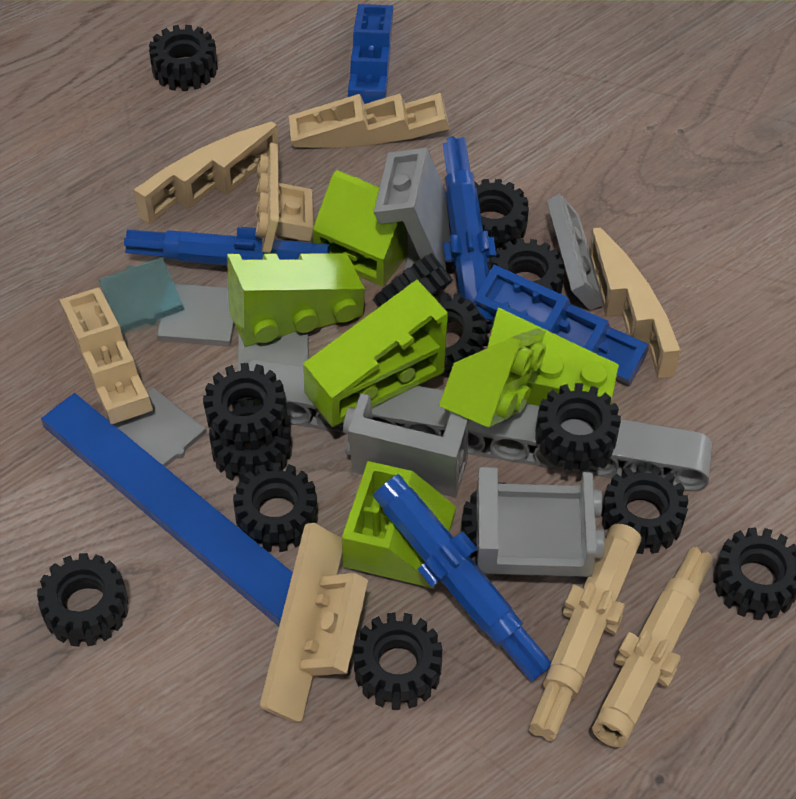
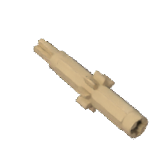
M613 524L609 528L605 538L603 559H595L592 577L587 578L583 589L573 584L564 603L566 606L562 614L570 617V620L543 683L545 690L529 729L533 735L543 736L547 741L555 740L571 700L577 698L604 631L615 635L622 620V614L626 605L617 602L641 542V535L628 525Z
M698 547L689 549L675 578L670 579L664 591H662L639 637L628 632L619 648L620 653L615 660V663L623 666L592 727L595 736L603 743L612 747L625 746L657 682L664 687L669 686L681 659L680 655L672 652L700 597L699 588L713 560L709 552L701 553Z

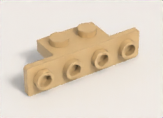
M270 143L267 155L260 154L256 177L259 179L256 196H258L256 216H258L255 234L257 237H262V252L269 254L272 250L275 235L283 240L310 242L314 227L312 189L278 183V144Z
M308 523L304 526L260 701V707L263 710L290 722L302 721L313 676L347 674L368 579L357 573L337 575L342 555V538L316 523Z

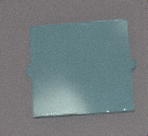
M163 257L135 267L129 265L124 271L99 279L107 303L120 325L121 333L147 323L153 325L158 319L184 310Z

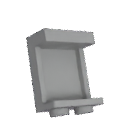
M428 148L388 152L374 214L379 224L404 222L411 237L405 270L430 253H433L446 270L447 262H445L443 243L450 242L451 235L446 191Z
M361 393L356 408L349 407L344 419L343 433L348 434L346 454L351 455L354 473L363 475L367 461L411 470L440 494L456 498L468 460L469 419L450 413L444 436L441 437L373 420L370 395Z
M479 467L476 492V547L478 548L476 550V565L484 574L592 577L595 559H603L605 546L604 530L596 529L595 518H600L602 513L601 489H593V473L583 472L581 483L577 486L498 483V468Z

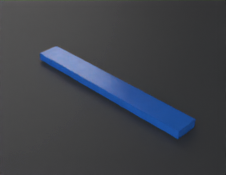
M75 392L41 418L43 427L279 627L293 574L290 569L114 424L111 425L108 419Z

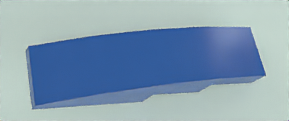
M358 4L353 30L348 97L360 94L364 104L386 98L393 5Z
M493 265L474 298V302L494 315H496L499 307L619 364L616 380L628 386L631 385L649 351L647 343L611 328L608 320L570 304L569 297L496 265Z

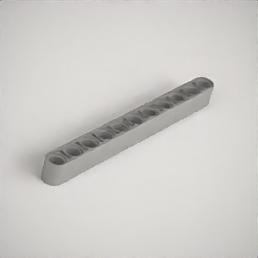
M248 360L244 362L249 364V371H254L256 364L262 365L264 367V374L272 370L276 374V380L282 381L286 395L289 424L343 433L344 422L332 427L304 393L303 367L263 360ZM415 386L373 407L372 418L375 421L443 437L450 413L453 412L439 407L444 390ZM251 398L239 399L241 407L247 406L246 399ZM254 398L255 406H260L261 401ZM526 404L521 413L516 412L509 419H505L490 428L469 419L468 454L571 471L564 469L565 461L560 460L557 466L550 462L551 453L543 456L540 452L541 444H536L535 430L540 406ZM579 419L565 420L560 424L564 430L576 435H586L595 431L591 424ZM621 419L616 447L613 449L612 456L608 460L603 458L602 465L597 468L590 461L586 471H580L579 464L573 463L571 472H592L595 476L612 478L616 473L621 476L623 469L630 467L634 474L636 473L637 465H646L647 473H652L653 466L661 468L659 476L664 478L668 472L675 476L673 486L681 482L685 488L684 491H697L709 484L712 441L708 436L695 431Z

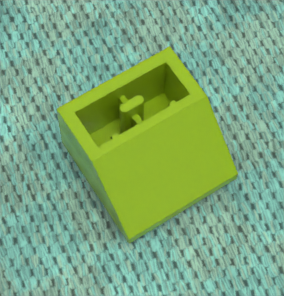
M336 170L331 177L312 229L313 243L330 244V254L347 253L359 277L384 287L407 257L408 231L403 221L379 224L374 214V209L380 187Z
M537 328L522 333L455 362L439 407L488 428L505 419H509L516 412L521 413L527 404L531 388L526 386L532 370L537 371L545 356L546 346L542 344L546 331Z
M367 461L342 535L343 567L434 589V586L431 587L417 570L425 561L384 513V509L372 495L388 480L399 474L409 487L413 488L449 533L456 513V506L415 472Z

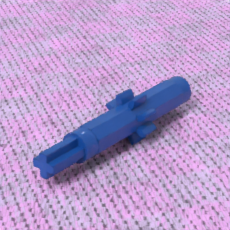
M454 136L446 138L447 142L442 143L447 173L445 177L446 199L451 229L450 242L443 243L445 262H451V267L453 269L456 268L459 294L465 300L468 298L473 302L486 319L485 322L489 328H492L495 320L494 314L474 302V298L489 274V258L496 257L494 238L489 237L488 231H483L478 193L475 187L474 174L470 170L466 138L456 139Z
M238 227L237 236L167 230L166 232L127 229L126 238H124L126 254L160 256L166 260L227 265V254H240L242 260H263V255L269 254L262 252V238L255 235L256 228ZM274 239L270 254H277L279 260H299L300 254H330V244Z
M399 474L382 485L372 496L425 561L417 570L428 584L433 587L442 581L482 631L486 632L496 646L499 644L531 682L550 667V659L521 626L523 622L512 610L510 604L470 558V555L478 548L467 535L461 532L453 537L413 488L409 487Z

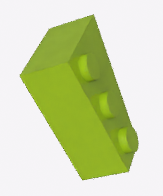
M347 253L300 254L299 260H279L277 254H264L263 260H242L240 254H227L229 312L244 347L258 343H268L275 338L294 332L306 333L316 328L339 322H348L363 316L365 288Z
M418 279L303 363L304 393L328 423L334 427L344 422L349 407L356 408L361 393L370 395L371 408L444 373L448 312Z
M498 307L487 348L537 328L546 331L542 344L546 346L545 356L537 371H531L526 384L527 387L531 388L527 404L540 406L542 399L547 400V394L554 389L559 394L560 386L568 384L570 391H574L575 383H582V391L589 392L592 385L599 388L598 397H601L606 392L611 396V405L619 364Z

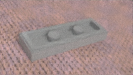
M558 194L548 199L547 203L572 292L592 311L602 306L604 300L580 217L567 200Z

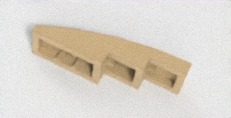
M401 93L367 104H364L361 95L357 94L289 115L293 147L340 148L368 146L413 139L449 129L445 103L441 93L404 103Z
M271 121L229 135L190 153L156 173L134 189L138 217L151 224L176 203L189 210L215 188L228 195L257 171L260 154L267 155L270 143L278 144L277 124Z
M601 227L593 228L589 252L604 300L603 309L605 316L622 315L627 334L648 344L657 378L674 377L681 350L665 311L651 286L629 256Z
M100 287L60 299L72 335L110 424L112 425L153 411L150 397L137 373L134 359L123 340L120 325Z

